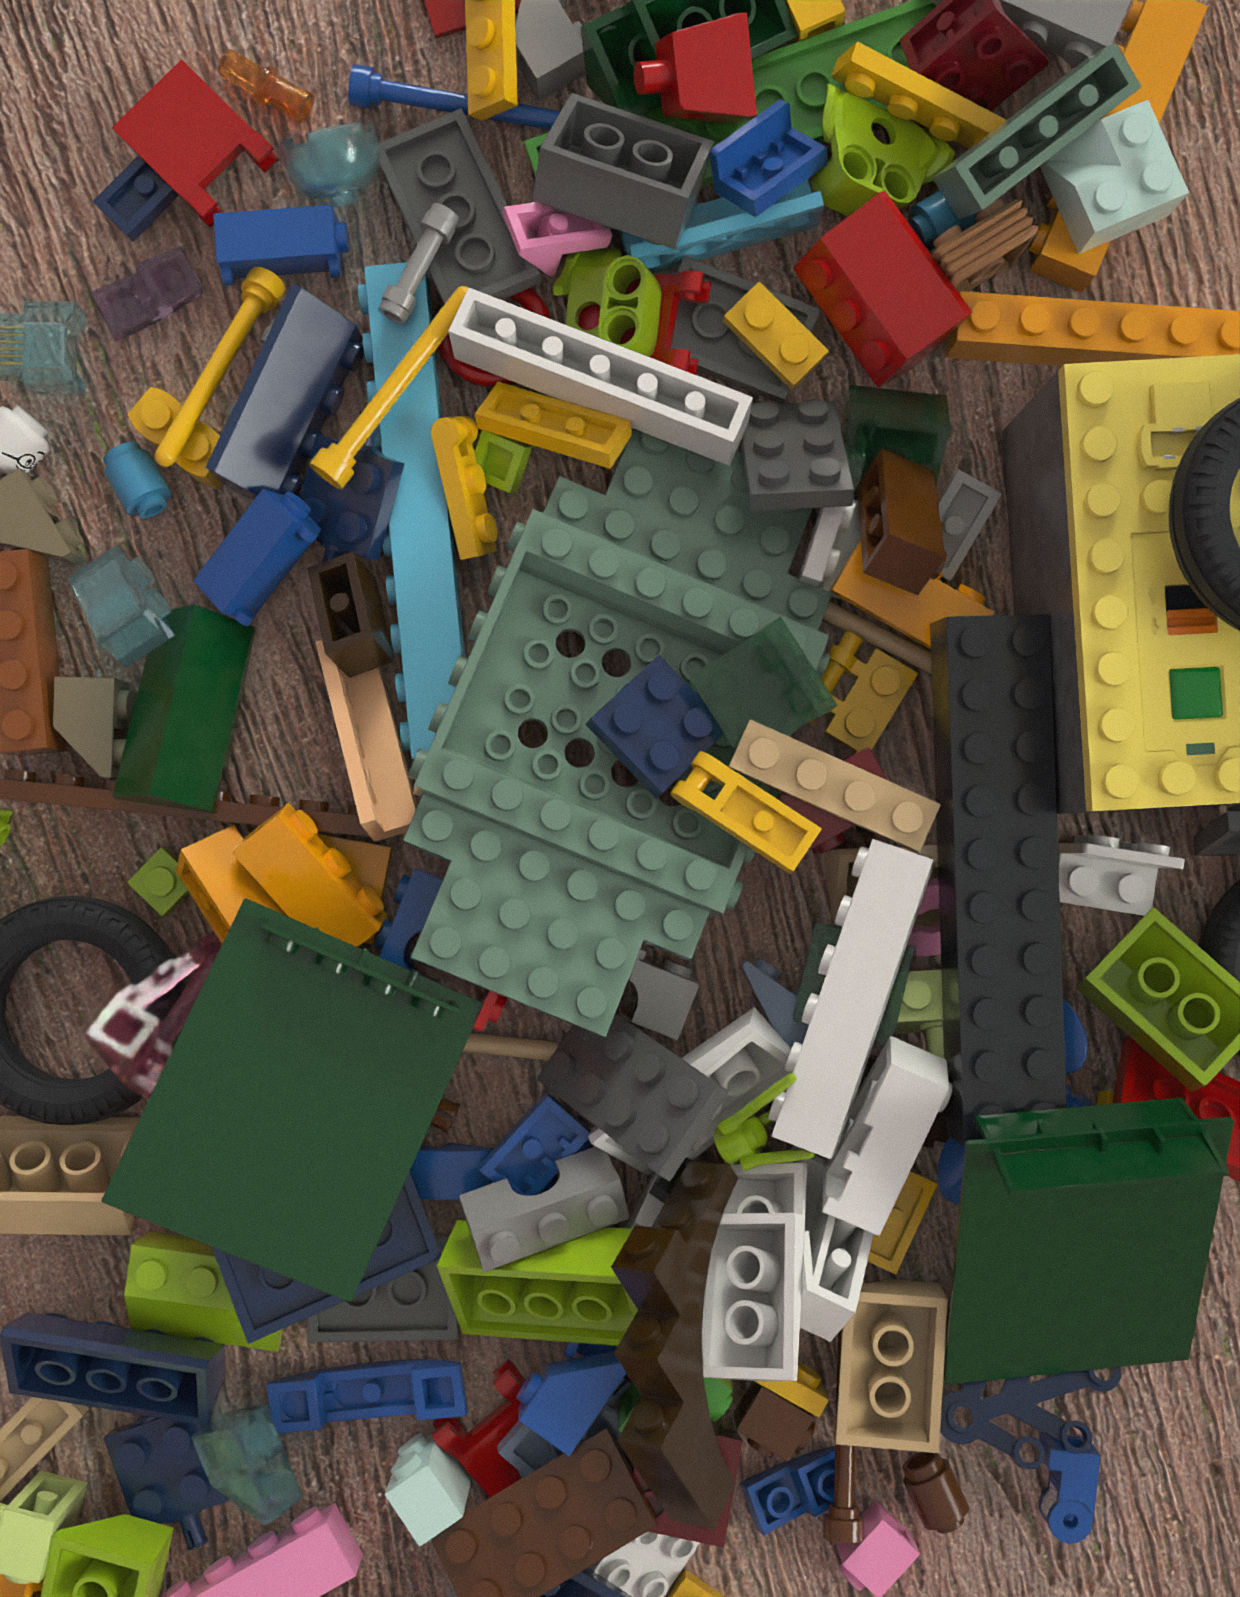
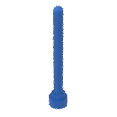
M353 64L351 68L348 87V101L351 106L370 109L372 104L380 105L381 101H388L450 113L462 108L464 115L470 116L468 115V94L384 80L383 74L375 73L374 67ZM518 103V106L488 119L551 130L561 111Z

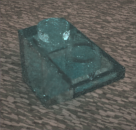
M266 1403L225 1412L211 1422L209 1426L204 1427L192 1436L209 1483L262 1525L271 1524L303 1497Z

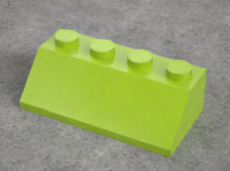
M456 1220L437 1268L462 1334L618 1346L638 1309L611 1266L633 1229L606 1227L484 1272L466 1220Z

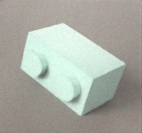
M422 1433L409 1439L398 1450L399 1456L396 1464L391 1469L392 1475L384 1494L419 1547L463 1517L472 1479L456 1458L439 1447L432 1438V1434L425 1438Z

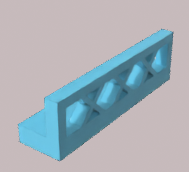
M807 179L757 217L752 216L723 197L695 205L676 249L652 244L644 238L620 230L619 234L625 255L638 258L654 274L679 267L684 255L700 261L817 228L824 208V202L820 191L811 192Z

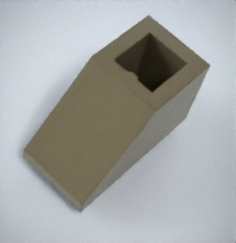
M18 468L0 479L1 545L11 550L30 549L45 558L80 565L87 560L78 547L84 543L80 533L68 518H60L53 506L54 503L58 502V499L43 477L34 478Z
M54 677L53 727L100 777L117 779L127 738L128 720H131L135 706L134 693L129 690V683L116 678Z

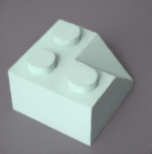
M1149 100L1099 120L1040 165L1078 254L1169 216L1189 193Z

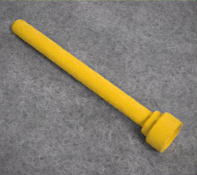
M253 267L241 285V299L243 303L155 452V460L159 465L168 467L175 462L260 313H266L278 305L285 292V285L272 271L263 267Z
M460 286L454 291L339 443H331L327 449L322 447L311 460L309 466L326 482L342 490L354 475L352 467L355 465L356 460L353 457L448 335L450 326L469 287Z

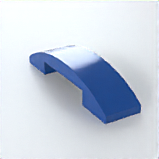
M406 1359L367 1362L300 1373L275 1379L266 1384L273 1434L321 1430L327 1422L416 1414L418 1421L466 1416L468 1413L462 1364L457 1361Z

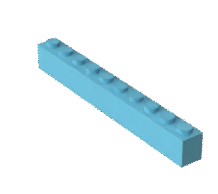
M408 262L364 266L366 284L358 285L360 310L362 315L369 314L370 332L363 333L366 363H374L375 381L367 382L369 402L433 320L430 282L427 271L414 294L417 305L411 317H408L404 325L389 320L378 311L387 286L390 284L396 286ZM436 350L379 423L380 429H377L373 447L377 448L385 457L405 463L383 543V552L385 557L392 556L394 575L386 576V590L389 605H397L398 624H391V642L394 654L401 653L403 673L395 674V684L398 702H406L408 721L400 722L401 744L403 751H411V759L413 760L420 748L429 751L436 733L428 730L430 722L439 702L449 705L456 687L448 684L451 673L459 656L466 658L454 531L431 438L433 423L437 419L443 418Z

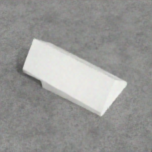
M755 1007L682 1057L687 1063L729 1091L686 1156L691 1160H694L715 1142L714 1129L718 1126L719 1121L737 1113L761 1093L790 1073L785 1071V1066L791 1048ZM593 1126L588 1135L592 1145L646 1175H650L653 1170L597 1126Z
M804 1162L766 1164L744 1171L740 1164H734L731 1167L738 1180L723 1211L711 1252L704 1292L702 1322L703 1377L765 1382L797 1381L808 1164Z

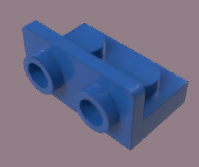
M546 1091L479 1164V1170L493 1183L507 1178L512 1190L517 1194L532 1196L544 1193L551 1189L557 1181L555 1175L558 1171L555 1161L588 1149L590 1145L588 1135L591 1132L588 1122L581 1116L576 1117Z

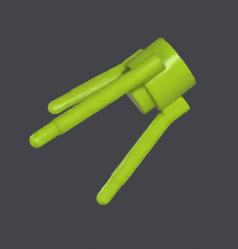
M789 1073L780 1081H777L734 1115L718 1122V1126L714 1129V1141L719 1154L725 1162L730 1165L740 1162L742 1169L747 1171L759 1165L811 1159L815 1156V1153L805 1149L760 1153L761 1147L767 1144V1134L764 1126L773 1121L768 1119L770 1111L758 1117L752 1115L795 1083L797 1077L794 1073Z

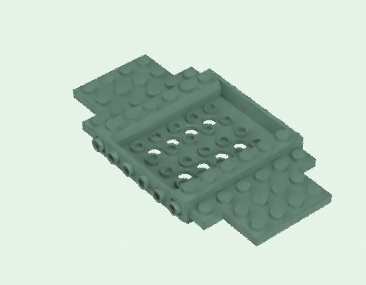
M633 429L632 436L627 442L605 495L559 476L544 512L532 509L526 524L517 521L506 548L514 552L507 569L498 565L487 591V594L495 597L488 614L480 610L478 611L469 632L468 639L475 641L468 659L459 656L451 673L448 684L456 687L450 703L447 705L439 702L430 722L428 730L436 733L429 751L421 748L418 750L408 777L416 780L413 794L421 797L403 839V844L450 862L412 953V960L601 1037H606L642 943L644 942L685 960H691L708 916L715 918L723 914L725 908L729 910L734 908L743 887V882L737 880L743 861L750 863L756 851L696 811L682 804L675 807L665 805L659 797L656 799L639 780L631 787L619 786L611 775L612 766L619 759L585 724L658 655L669 664L695 693L702 689H710L720 697L721 708L717 716L729 729L705 752L726 766H729L750 719L791 737L795 725L802 726L807 719L813 704V698L807 696L813 680L820 681L830 659V654L824 652L830 635L822 633L818 629L832 592L801 582L799 578L787 573L813 508L750 511L741 452L736 451L731 465L728 466ZM572 631L579 634L584 641V651L574 658L561 655L556 648V638L561 633ZM609 651L624 653L630 661L629 672L622 677L608 675L602 667L603 656ZM537 721L545 727L547 740L542 746L528 748L520 742L518 729L524 722ZM582 740L591 746L593 760L588 766L577 768L568 763L565 758V747L570 742ZM692 766L677 780L685 781L693 770ZM740 774L777 799L778 790ZM710 780L703 793L715 800L723 787Z

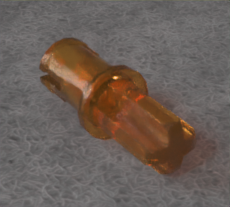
M228 50L221 56L218 68L220 77L253 95L257 104L264 105L267 103L293 117L299 123H303L308 118L314 105L315 96L313 93L305 91L280 77L277 68L273 66L265 68L235 50Z

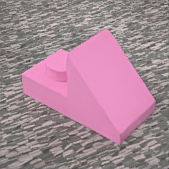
M539 202L505 206L502 212L519 256L549 276L555 275L563 254L607 248L613 236L610 228H605L597 222L568 212L556 211L550 206Z

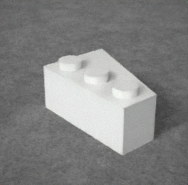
M889 1037L856 1094L837 1152L832 1159L823 1157V1213L880 1236L937 1113L942 1112L950 1100L952 1083L948 1081L946 1059L895 1037Z
M793 1145L790 1150H798L801 1148ZM815 1155L811 1159L784 1163L804 1162L808 1164L800 1328L831 1342L856 1313L873 1233L822 1212L823 1159Z

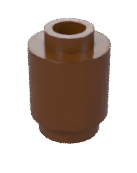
M920 1452L910 1457L902 1467L905 1473L903 1482L924 1528L937 1530L941 1534L958 1529L964 1523V1516L969 1511V1505L949 1461L941 1458L939 1453Z

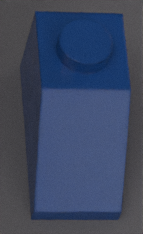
M615 1351L548 1363L540 1376L532 1372L516 1397L521 1402L518 1406V1420L563 1453L570 1456L626 1375V1371L614 1354Z

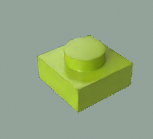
M482 430L475 450V458L477 464L484 471L486 483L509 494L517 493L533 446Z
M161 847L127 882L162 917L168 916L189 894V891L176 873L178 858L167 847Z

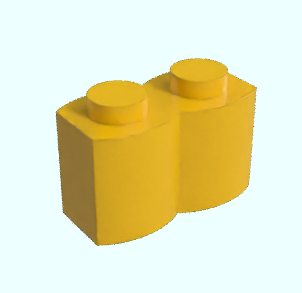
M150 387L130 410L128 417L135 429L158 448L182 405L167 392ZM198 421L175 462L199 483L219 490L223 483L205 467L220 436L211 427Z

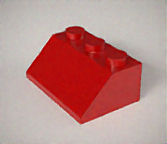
M886 191L878 193L824 234L793 267L795 273L878 388L912 370L973 313Z

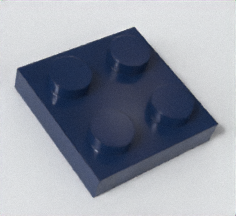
M660 655L649 663L585 724L656 799L691 766V762L699 751L705 752L729 729Z

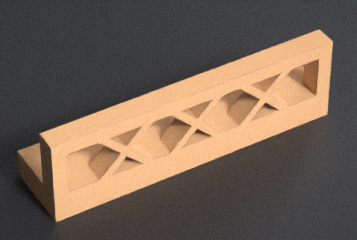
M322 640L316 641L360 824L374 842L406 833L417 809V804L410 777H408L409 773L382 669L378 667L349 678L325 654Z

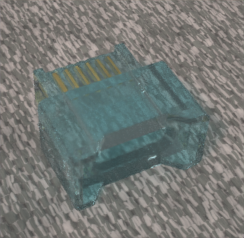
M25 301L24 314L0 313V381H23L36 394H86V383L77 374L78 335L87 327V313L75 301Z

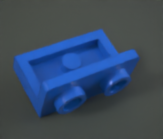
M780 99L711 149L710 161L714 192L752 216L757 217L827 164V147L792 128L790 104Z

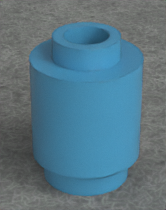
M939 190L911 207V219H909L908 223L922 243L928 249L934 250L933 242L935 239L956 225H959L961 230L965 231L977 223L975 216L978 213L959 220Z
M126 442L112 448L105 454L103 462L106 465L104 473L128 515L148 519L166 509V502L171 497V490L148 450L141 449L137 442Z

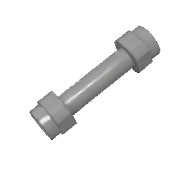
M433 203L430 210H427L420 223L423 234L396 286L391 284L387 286L382 296V302L378 307V311L397 324L404 325L408 317H411L417 305L414 297L416 290L441 242L449 244L455 232L459 217L448 207L439 203Z

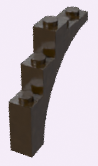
M688 1162L651 1227L634 1226L611 1266L638 1309L614 1354L641 1394L617 1441L671 1520L714 1530L736 1482L721 1455L709 1414L703 1377L702 1355L704 1292L714 1241L723 1211L738 1177L730 1164Z

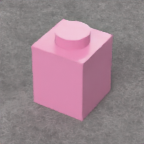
M874 1500L861 1515L864 1518L863 1541L859 1543L836 1542L835 1544L842 1563L839 1569L844 1577L856 1589L861 1591L866 1587L876 1597H882L917 1559L920 1552L912 1533L880 1503Z

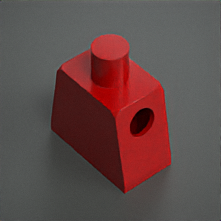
M747 12L672 32L656 42L657 60L638 61L635 64L634 84L639 95L661 93L662 111L666 118L732 125L757 116Z

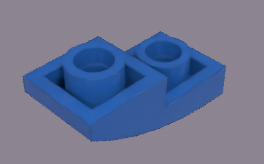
M450 1142L442 1147L421 1145L410 1169V1174L420 1199L460 1200L459 1195L492 1184L493 1182L480 1172L479 1164L493 1148Z
M835 1445L793 1458L789 1462L786 1461L739 1483L757 1531L765 1535L806 1512L816 1517L828 1510V1505L834 1503Z

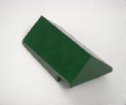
M630 0L628 3L580 27L587 86L604 104L639 116L661 106L662 102L661 93L642 95L637 93L634 84L635 64L638 61L657 60L656 42L668 34L734 14L747 12L751 60L797 37L798 34L785 0Z
M195 604L157 613L112 795L114 799L214 814L222 770H228L256 630L254 626L242 625L235 619Z

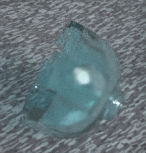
M368 121L363 126H361V122H352L306 133L307 142L294 145L293 138L278 143L284 168L296 189L310 199H328L329 205H332L333 208L359 202L357 192L370 186L378 173L380 153L373 121Z

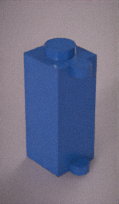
M332 205L213 214L217 264L220 266L221 279L224 286L235 285V279L246 278L253 267L266 268L277 276L330 272L331 278L342 276V271L344 270L342 253L350 252L349 231L346 222H339Z
M262 489L193 581L222 613L232 615L242 625L249 626L257 612L310 544L316 540L322 529L309 517L308 514L311 512V509L301 498L291 492L281 495Z

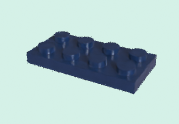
M410 1171L354 1297L436 1261L441 1257V1252ZM212 1247L248 1344L346 1301L234 1255H226L224 1251Z

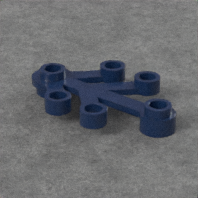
M1121 1367L1109 1368L1110 1374L1106 1381L1097 1378L1094 1370L1059 1373L1029 1384L1027 1383L1030 1376L1005 1379L999 1394L981 1399L987 1381L964 1383L961 1391L948 1393L942 1398L940 1433L947 1440L955 1444H969L979 1439L1012 1457L1014 1463L1022 1469L1038 1468L1045 1459V1450L1039 1440L1029 1436L1018 1439L988 1421L989 1419L1009 1414L1059 1441L1065 1451L1072 1454L1083 1453L1092 1444V1433L1089 1427L1080 1421L1067 1422L1035 1404L1083 1388L1094 1393L1111 1391L1121 1380ZM957 1407L966 1409L970 1415V1423L965 1428L959 1427L953 1420V1412ZM1071 1427L1079 1429L1083 1435V1443L1078 1448L1073 1447L1067 1440V1432ZM1023 1443L1031 1444L1036 1450V1459L1031 1464L1024 1462L1020 1457L1019 1450Z

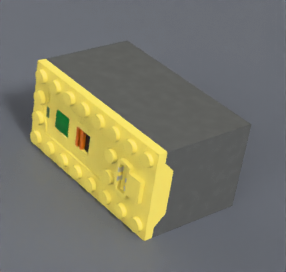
M1240 354L1064 364L1002 431L1014 615L1050 614L1057 814L1240 804V631L1218 618L1193 592L1179 568L1169 532V500L1176 470L1188 445L1199 430L1221 409L1240 398ZM1240 469L1235 477L1230 497L1231 524L1239 547Z

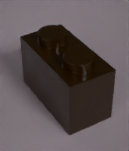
M352 551L307 568L325 654L349 678L395 662L376 578L358 556Z

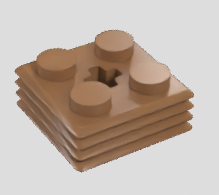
M998 199L975 216L977 223L962 231L959 225H956L934 240L933 245L935 249L930 254L958 293L960 291H971L1013 265L1036 236L1039 226L1032 225L1033 217L1026 216L1028 209L1021 208L1023 200L1015 199L1005 205L1001 199Z

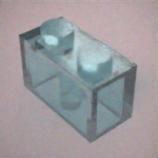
M116 545L68 577L97 641L125 668L175 636L166 618L167 615L172 613V610L160 592L154 587L151 589L150 584L156 580L140 557L137 556L131 560Z

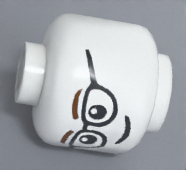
M18 405L13 410L4 406L0 407V479L5 473L8 475L18 468L30 474L49 452V444L44 438L49 432Z

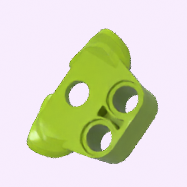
M827 84L822 129L824 141L831 144L833 156L823 168L814 174L812 187L814 193L821 192L824 205L846 216L851 215L882 191H886L899 211H901L916 198L922 184L933 181L932 177L952 163L955 152L953 147L947 142L926 132L913 121L895 117L890 112L864 100L862 97L844 91L835 85ZM872 123H878L887 130L890 136L889 145L882 144L876 139L872 132Z
M594 249L570 254L566 258L560 277L553 285V295L565 296L568 294L565 325L650 357L657 343L662 298L661 285L658 279L642 261L633 256H622V252L619 249ZM636 279H641L638 288L634 292L625 295L629 284ZM589 305H599L601 307L599 325L591 330L581 329L579 316L582 310ZM635 327L636 330L632 339L625 344H620L621 337L625 331Z

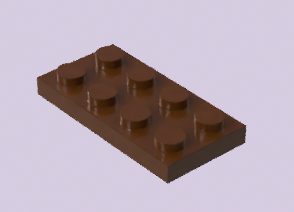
M610 1427L577 1445L570 1456L565 1453L468 1510L461 1519L433 1537L431 1541L457 1597H540L658 1526L659 1522Z

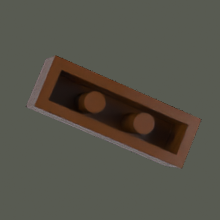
M881 448L857 485L863 573L919 595L929 579L934 580L940 575L947 558L943 544V523L940 521L939 494L936 492L934 471Z

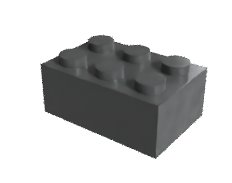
M571 92L540 147L532 200L550 206L556 211L568 212L597 222L605 228L617 229L644 238L652 244L676 249L701 194L710 160V151L713 148L714 141Z

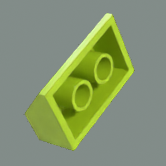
M1154 907L1076 986L1081 993L1190 1092L1205 1087L1240 1050V982Z
M154 1231L146 1232L131 1245L124 1293L131 1329L139 1331L154 1329L170 1336L188 1339L203 1337L219 1344L279 1351L283 1329L250 1344L247 1343L211 1246L187 1236Z
M124 1514L57 1530L51 1541L41 1597H159L174 1528Z

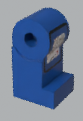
M1039 1432V1441L1045 1450L1043 1462L1049 1470L1048 1487L1041 1493L1039 1510L1052 1534L1058 1540L1068 1544L1078 1543L1087 1537L1093 1525L1101 1455L1093 1443L1083 1453H1069L1061 1447L1059 1441ZM1067 1435V1440L1073 1447L1078 1448L1083 1443V1437Z

